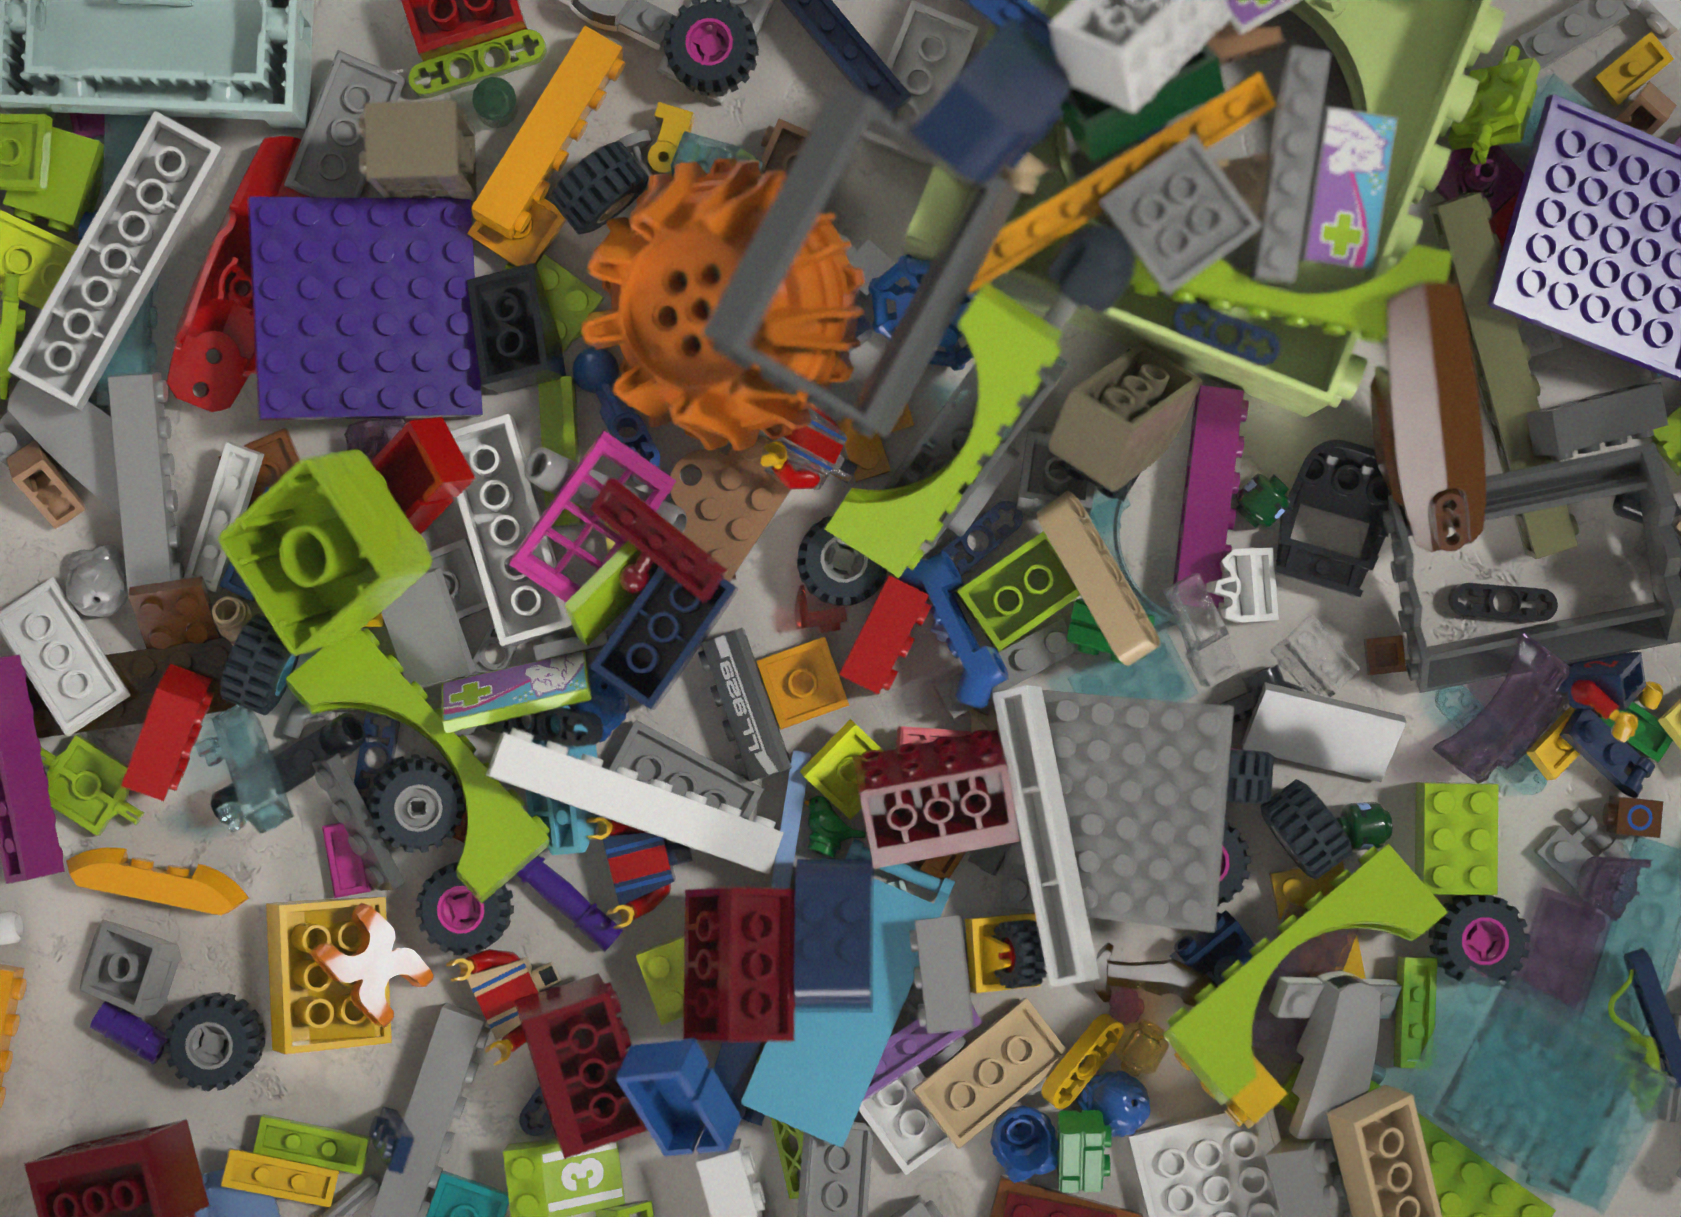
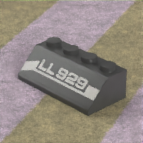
M739 628L702 642L704 650L698 652L704 672L712 671L716 685L711 686L710 689L716 706H724L728 719L722 721L728 741L736 740L740 754L735 755L734 758L740 775L748 774L751 782L792 768L745 629Z

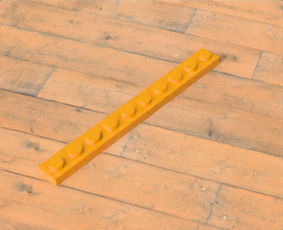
M1253 73L1227 89L1225 93L1204 103L1004 225L965 296L983 286L985 282H990L1103 213L1104 210L1099 205L1102 199L1192 134H1195L1205 149H1208L1278 106L1261 73Z

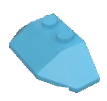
M553 715L550 722L551 728L555 734H558L561 727L560 720L556 715ZM582 724L574 725L573 731L588 732L587 728L583 727ZM532 739V743L546 747L547 741ZM559 744L569 748L568 756L579 760L582 754L598 758L596 744L583 747ZM526 790L528 815L531 818L537 815L550 830L547 834L549 837L548 850L552 855L586 852L591 841L587 835H593L598 825L596 822L586 823V821L590 817L602 816Z

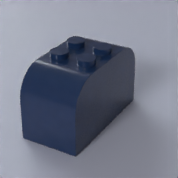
M1010 17L911 132L960 175L976 182H990L1006 166L1012 171L1026 156L1030 148L1041 140L1050 129V126L1063 113L1058 106L1070 90L1068 75L1058 64L1057 58Z
M659 567L595 658L590 668L648 709H656L698 651L702 642L705 641L738 592V588L723 578L711 598L702 602L670 574Z
M797 859L795 889L796 1009L799 1012L873 1013L874 868L872 859Z

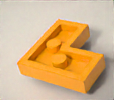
M908 403L904 406L890 434L914 427ZM845 416L841 422L837 421L841 436L847 438L846 442L843 441L848 459L858 464L854 473L856 482L891 472L880 438L882 435L874 432L870 438L851 427L853 420Z

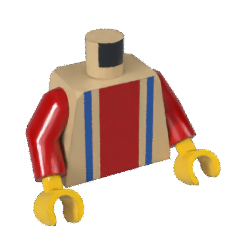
M488 949L468 956L466 959L450 960L447 962L446 967L456 964L460 967V975L451 978V981L467 979L497 1040L485 1048V1053L493 1048L499 1049L501 1058L494 1063V1065H499L508 1060L511 1052L516 1051L526 1043L514 1001L543 992L544 989L561 982V979L552 962L533 970L527 957L519 958L514 952Z

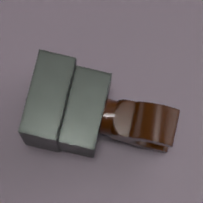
M1003 844L969 851L971 855L968 861L990 875L996 876L1005 860V851H1008L1010 846Z

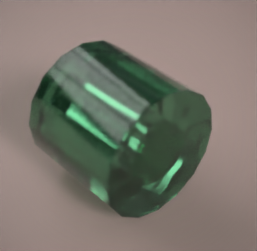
M498 77L486 78L478 83L473 91V105L477 117L483 124L492 128H501L507 126L515 119L518 112V102L514 88L508 81Z

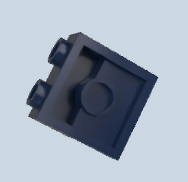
M1225 910L1222 913L1217 912L1214 932L1199 931L1193 937L1187 935L1180 938L1174 946L1175 951L1170 955V958L1208 975L1220 986L1226 980L1222 973L1238 960L1244 965L1253 958L1249 951L1255 944L1238 921Z

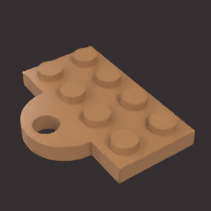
M760 434L755 446L741 451H735L731 447L727 455L716 450L700 449L692 451L677 462L671 473V477L676 480L670 491L671 500L674 505L683 508L687 515V523L683 534L728 570L724 578L729 582L792 490L784 486L771 467H764L761 464V457L769 454L764 446L772 442ZM801 461L790 462L795 470H800L804 464ZM687 467L696 468L701 474V480L692 486L684 484L680 479V473L683 469Z

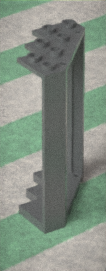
M837 84L702 334L714 341L711 347L713 350L728 357L729 360L747 370L751 368L752 364L761 368L759 376L774 383L775 386L793 396H796L798 390L807 394L808 396L805 401L820 409L826 415L839 422L842 421L844 416L853 420L851 427L870 438L874 432L888 438L1016 204L1020 193L999 176L990 182L981 183L960 175L911 132L915 127L914 124L904 118H899L898 120L895 115L883 109L881 104L841 84ZM866 128H869L893 139L907 153L937 166L949 178L971 188L972 191L855 405H852L751 348L748 344Z
M1655 443L1486 476L1484 521L1639 490L1654 599L1653 603L1427 647L1421 628L1422 605L1413 578L1414 554L1408 537L1412 533L1403 506L1395 502L1392 495L1388 496V511H1383L1382 516L1386 533H1390L1394 561L1390 562L1391 573L1394 582L1399 585L1402 610L1398 611V617L1402 632H1406L1410 658L1406 660V668L1410 681L1416 680L1420 693L1681 642V580L1679 577L1681 548L1672 525L1676 502ZM1451 500L1446 501L1443 505H1447Z

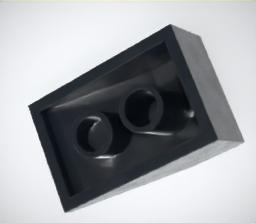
M530 263L467 280L481 386L498 393H505L558 380L566 376L561 339L536 264Z

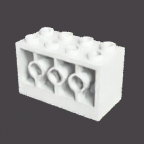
M1074 0L1049 26L1057 62L1066 71L1070 86L1134 114L1146 101L1152 98L1154 93L1170 77L1177 73L1179 68L1194 53H1197L1202 48L1205 42L1226 24L1230 17L1227 0Z

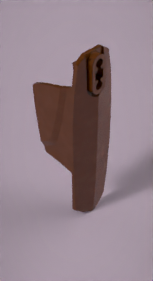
M1426 281L1409 286L1386 301L1389 371L1382 365L1376 366L1375 376L1370 384L1372 431L1377 465L1394 501L1402 505L1405 510L1416 546L1431 553L1439 550L1454 552L1461 549L1465 544L1474 542L1484 529L1486 506L1485 445L1478 387L1459 288L1452 283ZM1451 500L1447 505H1443L1446 501ZM1448 526H1452L1454 534L1450 537H1447L1449 534Z

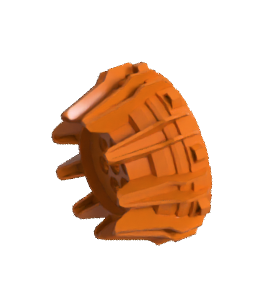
M722 158L714 160L709 174L694 161L677 164L674 177L671 173L652 175L649 177L648 190H645L636 199L637 207L631 213L630 218L608 219L606 225L610 232L600 246L595 248L594 255L587 267V271L592 276L602 279V288L611 297V309L589 313L588 317L582 322L581 329L586 344L595 347V350L619 345L624 358L619 367L622 376L615 382L612 389L613 392L625 401L626 405L630 408L634 407L648 415V425L652 428L668 424L672 420L673 423L684 429L685 435L697 440L700 439L706 450L727 446L728 440L735 451L753 447L756 444L760 430L772 441L792 434V429L809 425L811 423L809 409H818L805 401L808 396L807 394L798 390L796 396H793L775 386L774 383L759 376L761 368L752 364L751 368L747 370L729 360L728 357L713 350L711 347L714 341L702 334L787 178L785 171H768L762 175L760 173L759 161L745 160L737 162L736 158ZM820 212L748 346L830 392L832 382L848 381L855 368L849 359L850 353L848 352L849 349L860 347L861 341L855 338L858 316L864 315L865 309L856 305V293L865 284L863 270L849 263L846 253L852 245L850 241L843 242L832 224L836 218L834 213L822 214ZM715 264L720 269L719 281L715 278L713 272ZM682 272L687 277L686 287L681 283L680 277ZM705 300L710 305L711 311L709 316L704 311ZM672 307L676 310L677 313L676 323L673 321L671 317ZM695 336L700 341V351H697L694 346Z

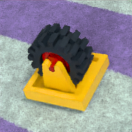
M1027 912L965 918L968 975L971 993L1041 986L1042 978H1046L1047 972L1044 969L1046 965L1035 913Z

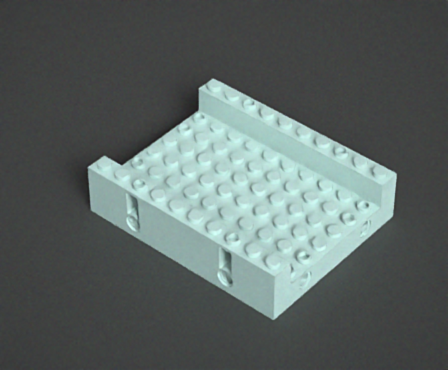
M0 0V107L11 114H46L53 118L52 121L56 119V112L152 116L154 111H157L164 116L260 119L265 120L272 128L306 129L310 114L314 0Z

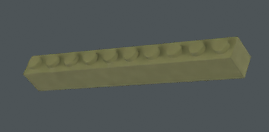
M1470 192L1428 206L1440 250L1452 252L1448 280L1449 283L1459 288L1476 380L1502 473L1560 462L1550 461V455L1534 456L1526 413L1540 409L1537 396H1540L1541 391L1535 375H1531L1527 361L1531 360L1530 350L1526 341L1521 340L1518 326L1521 325V319L1487 306L1499 264L1498 255H1501L1500 241L1495 233L1492 234L1488 220L1491 219L1492 214L1487 199L1482 198L1481 193ZM1567 504L1514 515L1525 555L1534 559H1540L1578 546L1575 535L1579 534V527L1574 515L1569 514Z

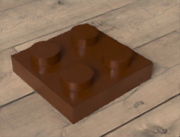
M203 576L129 588L128 597L146 649H165L170 645L190 642L199 644L206 640L221 638L218 626L215 624L212 616L213 606Z

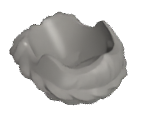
M102 545L94 550H78L71 554L68 565L69 573L65 586L67 599L71 601L80 613L86 616L105 617L112 616L118 612L128 599L125 560L122 558V553L115 545Z

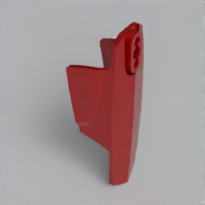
M275 136L262 140L205 255L189 292L173 339L175 345L166 382L176 399L209 412L229 409L251 374H256L248 198L309 197L284 186L302 141L300 138ZM210 349H215L219 353V359L211 364L206 358V353ZM203 382L206 392L203 396L197 397L193 393V386L196 383Z

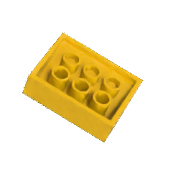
M386 897L266 903L273 1051L286 1055L392 1043L391 1022L385 1028L375 1025L352 1002L350 992L355 981L350 983L333 981L316 963L311 954V951L318 944L324 943L333 945L346 956L356 953L361 945V933L352 920L353 910L360 903H364L373 907L387 921ZM388 981L385 986L384 997L390 1006V987Z

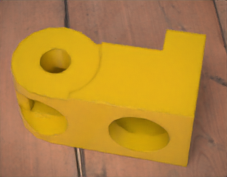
M658 102L654 117L657 122L662 123L657 143L651 146L647 159L655 174L671 173V175H674L675 166L682 163L695 116L691 111Z

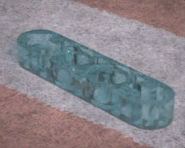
M1459 685L1437 690L1435 704L1439 711L1519 793L1534 795L1545 788L1547 780L1526 753L1527 750L1466 687ZM1447 691L1450 693L1459 692L1461 695L1457 700L1464 708H1469L1471 704L1474 706V709L1465 713L1460 721L1457 719V716L1463 714L1456 706L1447 707L1445 705L1448 701V697L1445 695ZM1476 715L1483 716L1488 724L1487 731L1481 736H1475L1469 730V721ZM1505 741L1511 745L1513 755L1509 761L1502 763L1495 758L1494 749L1498 743ZM1521 757L1525 760L1519 763L1521 768L1527 772H1536L1533 777L1536 782L1534 786L1527 784L1523 786L1521 783L1525 778L1518 770L1513 769L1511 774L1507 771L1515 766Z

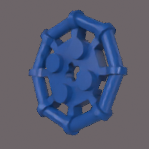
M910 254L902 255L894 266L879 278H873L870 281L868 291L872 295L874 313L872 328L875 333L882 334L890 341L930 268L932 260L913 258ZM904 277L908 279L910 284L902 288L896 282ZM981 288L964 297L938 346H944L946 352L935 350L928 364L951 367L952 370L958 371L963 370L965 364L974 358L969 343L961 348L958 342L959 338L964 335L958 323ZM887 299L896 302V312L888 314Z

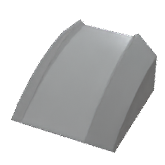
M1040 426L1028 429L1016 509L1022 511L1027 516H1037V512L1069 491L1079 499L1090 516L1095 485L1086 480L1074 479L1068 475L1065 468L1060 466L1062 459L1049 451V441L1054 430L1053 427Z
M103 919L96 930L82 972L80 990L137 1015H155L168 1002L167 997L178 964L182 960L179 946L151 934Z

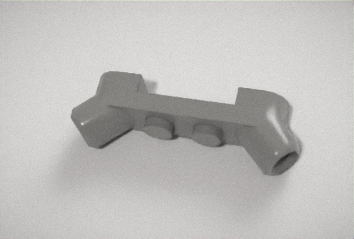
M543 447L535 449L526 460L524 473L529 482L537 485L542 490L556 495L578 463ZM593 469L589 473L590 476L603 485L607 480L611 479V477ZM583 482L570 501L590 509L600 492ZM624 484L625 487L644 502L650 496L643 491ZM663 501L656 512L683 533L687 523L685 510Z

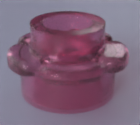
M1125 988L1122 992L1117 991L1111 995L1109 1014L1125 1025L1134 1024L1144 1012V1001L1138 997L1136 991ZM1128 1003L1129 1009L1124 1010L1123 1004Z

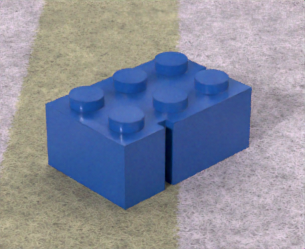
M695 1038L631 1045L616 1076L617 1081L664 1156L693 1154L695 1147L699 1153L728 1151L742 1118L713 1068H707L709 1061Z

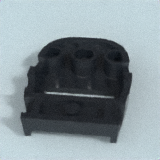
M1329 440L1317 445L1306 456L1289 492L1288 509L1280 520L1275 574L1344 593L1351 597H1361L1364 590H1361L1360 587L1367 572L1374 569L1385 537L1389 535L1384 527L1382 512L1388 511V496H1391V493L1377 465L1375 449L1345 440ZM1300 504L1369 524L1360 558L1291 539Z

